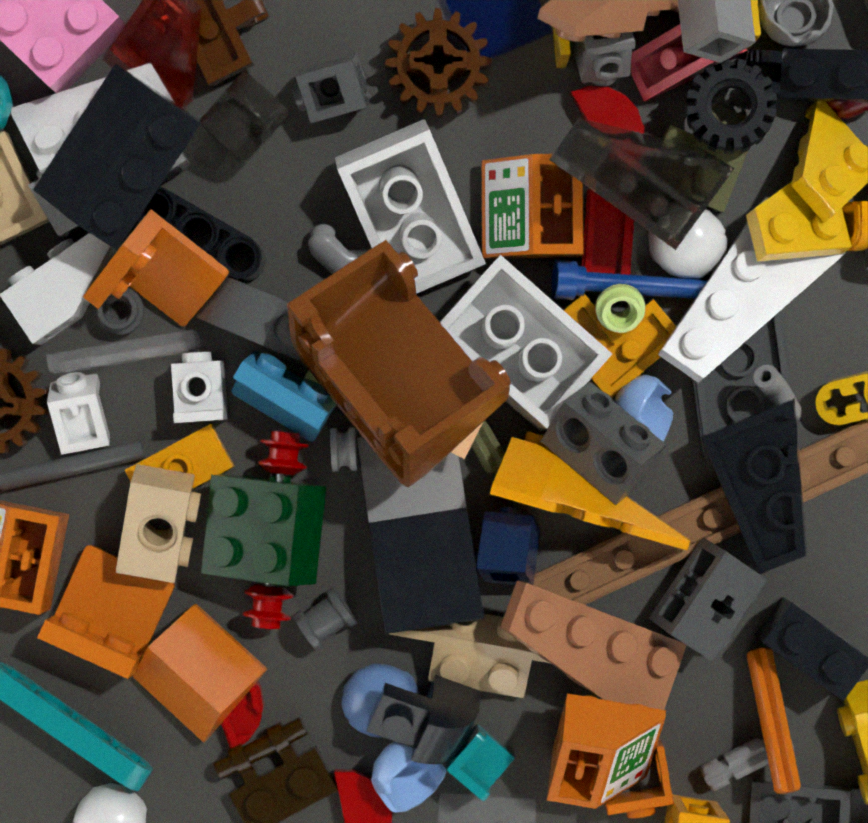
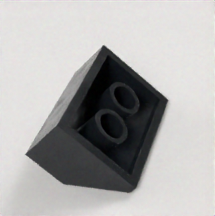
M115 63L33 190L72 222L118 251L197 131L201 121Z

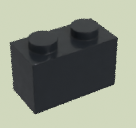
M784 597L781 598L754 635L842 701L845 700L868 668L867 656Z

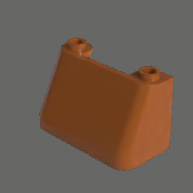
M384 240L287 303L291 341L301 361L401 484L409 488L425 477L508 399L511 381L505 369L496 360L489 362L483 357H478L473 361L416 295L414 279L418 276V272L413 261L405 252L397 253L388 241Z

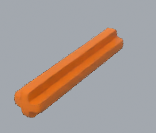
M771 648L754 649L747 653V661L774 791L776 794L793 793L800 790L801 783L773 651Z

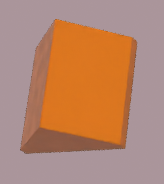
M194 604L147 647L133 678L202 742H206L268 668L199 605Z

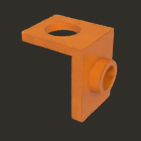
M660 739L654 752L660 787L620 793L604 803L607 815L626 813L627 818H643L654 815L656 807L674 804L665 748Z

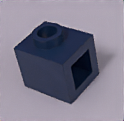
M515 507L500 508L499 513L484 512L476 569L485 582L516 585L517 580L531 585L534 584L541 530L534 516L529 515L526 510Z

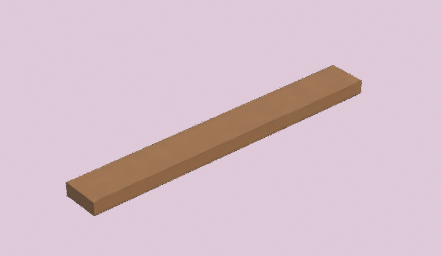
M868 419L858 421L799 449L803 503L868 473ZM719 486L657 515V517L691 539L689 550L621 532L536 572L533 585L586 605L689 557L702 537L716 544L740 533L741 530L722 486Z

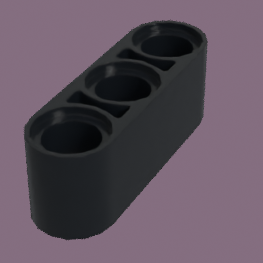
M158 188L152 199L159 197L167 199L169 212L164 218L165 221L187 238L189 228L193 224L203 221L209 223L212 228L211 239L200 248L227 268L229 271L228 276L234 280L249 282L259 277L264 270L266 257L262 247L256 241L166 188ZM145 210L137 220L138 223L146 216ZM239 246H248L253 249L255 254L253 265L243 272L234 271L229 259L232 251Z

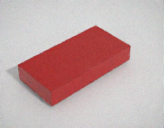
M589 189L586 191L581 266L586 267L587 272L631 274L636 193Z

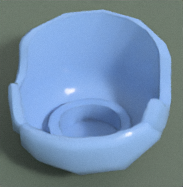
M650 375L637 376L621 388L614 402L638 422L646 425L660 440H665L673 420V411L663 403L662 395H670L672 391L656 377Z
M393 742L383 749L374 762L372 784L376 793L385 805L395 813L409 811L423 803L435 792L446 774L443 764H423L411 761L413 747L398 742Z

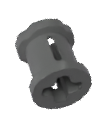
M334 587L327 591V598L305 613L298 611L293 615L301 632L316 651L323 648V641L346 625L353 627L358 623L350 607Z

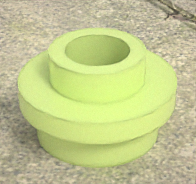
M627 284L612 285L602 291L597 298L595 306L596 315L601 325L606 329L625 333L633 330L642 321L645 315V302L643 296L636 288ZM618 301H626L628 303V307L624 311L616 312L611 309L612 305Z

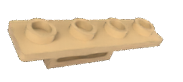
M484 614V619L389 633L390 635L434 642L428 681L430 682L433 681L435 675L480 691L524 698L532 660L549 663L501 629L500 626L504 617Z

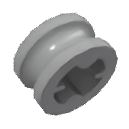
M349 427L346 433H340L337 428H331L332 472L339 471L342 466H348L351 471H357L356 428Z

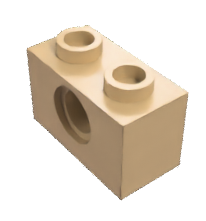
M136 464L130 482L115 573L174 583L178 567H188L193 538L184 537L187 521L196 523L201 493L192 492L194 474ZM154 518L164 519L170 523L172 528L158 530L149 523V520Z

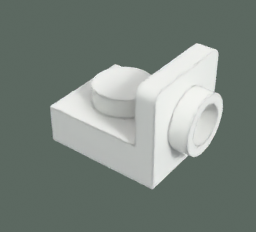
M80 372L65 374L50 383L47 405L61 455L110 445V433L99 396L100 381L98 374L84 375Z

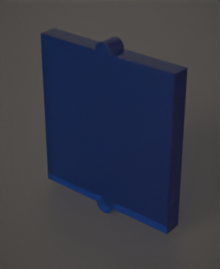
M445 0L451 15L455 11L460 13L461 27L465 28L472 22L477 24V30L473 36L474 40L487 38L488 47L480 52V56L495 59L553 32L549 24L538 19L539 10L542 7L539 0Z

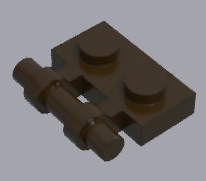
M300 717L285 725L279 722L267 728L268 734L246 746L239 744L229 748L227 756L213 762L215 771L221 780L236 772L242 776L245 783L230 790L229 795L244 823H279L338 791L337 783L317 746L315 745L299 754L293 742L308 735L307 728ZM277 751L283 763L260 774L255 762Z

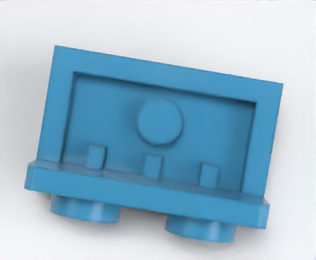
M256 350L242 361L233 376L237 380L231 390L233 395L295 433H300V436L311 442L318 437L337 405L320 384L309 379L300 378L287 370L286 365L282 361L267 353H259Z

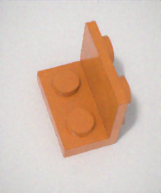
M150 210L112 257L83 298L99 309L110 294L120 299L130 286L176 323L184 327L225 280L229 271L153 210Z
M88 545L84 548L55 615L44 621L37 638L129 679L136 673L137 667L150 644L174 591L175 583L115 573L118 556L96 546Z

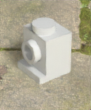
M211 352L183 353L182 363L171 364L174 423L228 420L224 361H212ZM200 377L206 384V390L201 396L196 397L190 393L189 383L193 378Z

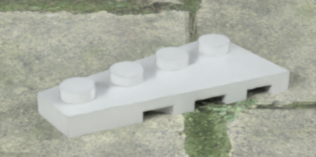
M765 197L760 204L767 200L768 197ZM747 222L658 355L699 383L846 252L836 255L757 262Z

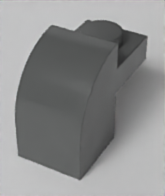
M226 277L197 312L196 318L300 361L290 336L287 303L289 302Z

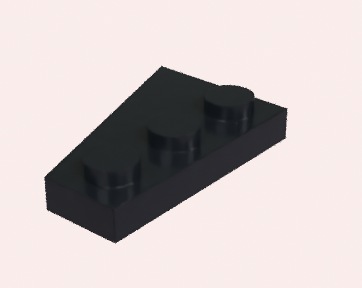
M795 398L701 437L759 574L805 557L808 553Z

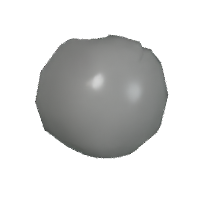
M760 0L758 5L759 19L762 30L770 39L786 46H804L817 42L828 30L832 21L834 5L832 0Z

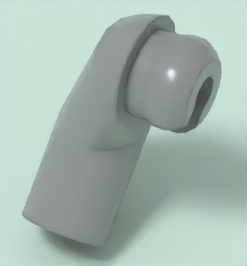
M320 224L311 230L308 247L311 255L328 272L335 273L370 250H347L336 238V230L332 226Z
M771 365L760 366L754 373L753 380L774 406L795 398L796 419L800 420L802 407L786 380L775 367Z

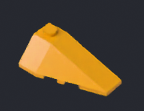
M526 431L524 440L511 438L493 481L490 494L550 512L569 514L585 522L608 528L613 527L634 536L689 550L691 539L630 497L626 496L615 505L540 442L543 435Z

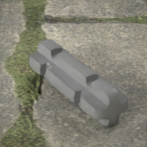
M757 737L723 754L725 759L718 761L716 758L702 765L700 770L707 786L712 791H716L730 784L729 779L735 777L738 780L769 764L764 739L760 740Z

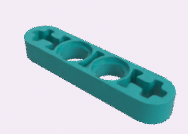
M0 662V700L123 786L134 791L141 789L153 771L152 766L144 758L24 674L6 663Z

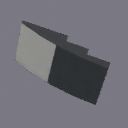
M363 437L357 438L385 634L484 619L459 456L450 452L425 477L408 488L397 480Z

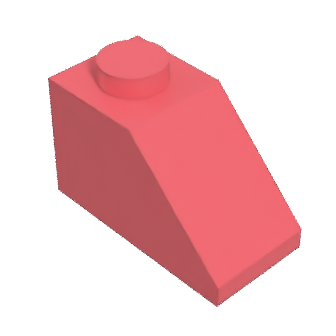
M679 24L632 52L630 73L643 101H647L693 80L697 74L701 75L704 72L706 66L710 64L715 66L720 63L683 52L681 26ZM747 48L728 58L729 61L746 52Z

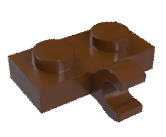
M168 0L208 85L211 87L255 66L238 30L258 24L270 17L262 0H243L227 9L224 0Z

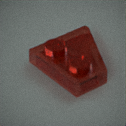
M142 0L110 50L131 69L151 63L173 101L183 109H186L193 101L202 8L193 0Z

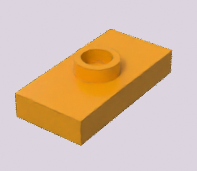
M213 424L203 427L136 463L194 474L193 489L211 480V475H220L235 467ZM136 464L125 469L130 482Z

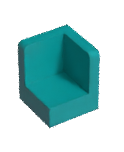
M477 724L468 734L458 755L446 762V770L484 802L490 795V787L513 762L515 755Z

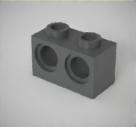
M591 382L563 402L540 441L615 505L642 484L666 446L646 425L638 422L615 403L607 393L598 389Z

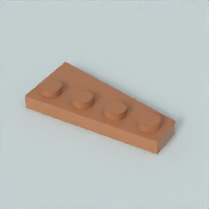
M519 580L516 582L500 626L509 635L545 661L552 663L567 674L568 678L579 686L586 688L599 699L627 704H641L662 710L665 709L687 646L675 639Z

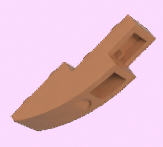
M550 0L540 8L538 19L556 28V34L559 37L581 42L586 40V36L591 35L619 38L621 33L643 31L647 16H658L660 10L679 12L678 0Z

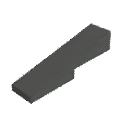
M753 780L749 823H868V805L864 803L859 786L801 783L800 790L796 792L776 794L772 781Z

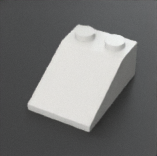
M425 119L335 157L337 170L371 247L373 248L387 240L397 253L403 251L410 257L418 272V276L414 279L416 293L486 264Z

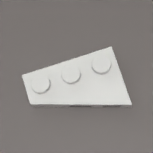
M151 63L127 70L173 101ZM105 78L12 107L10 113L42 175Z

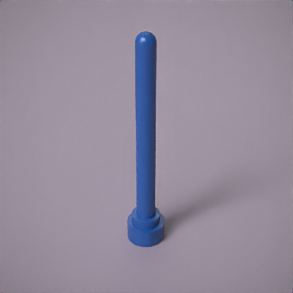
M555 260L551 277V294L553 299L574 300L575 296H584L585 291L602 292L612 285L627 284L636 288L641 295L695 299L708 280L587 272L586 267L578 266L577 261Z

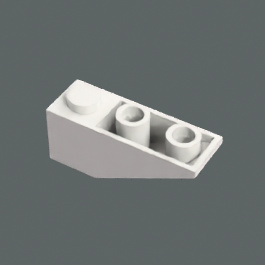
M90 233L74 243L72 238H69L47 253L50 258L48 262L36 270L32 266H28L7 280L9 288L2 292L0 297L32 344H45L83 317L90 302L83 298L84 294L116 254L117 250Z

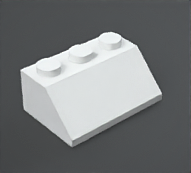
M501 255L440 322L472 361L478 357H483L489 362L496 360L501 364L511 381L509 397L506 402L540 432L550 426L563 402L584 387L612 355L609 350Z

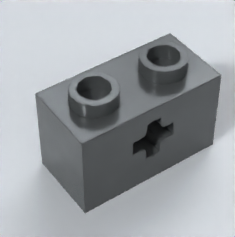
M702 537L648 619L713 662L720 650L729 643L732 632L746 611L758 599L759 592L767 579L725 550Z

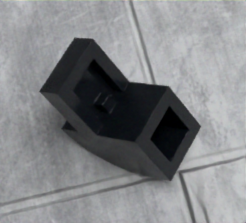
M435 675L426 696L385 683L368 719L366 731L413 747L411 761L423 764L446 763L458 755L475 722L480 708L481 691Z

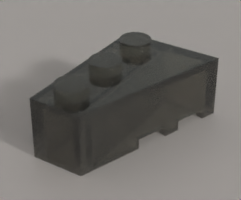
M578 118L549 159L675 250L735 169L703 148Z

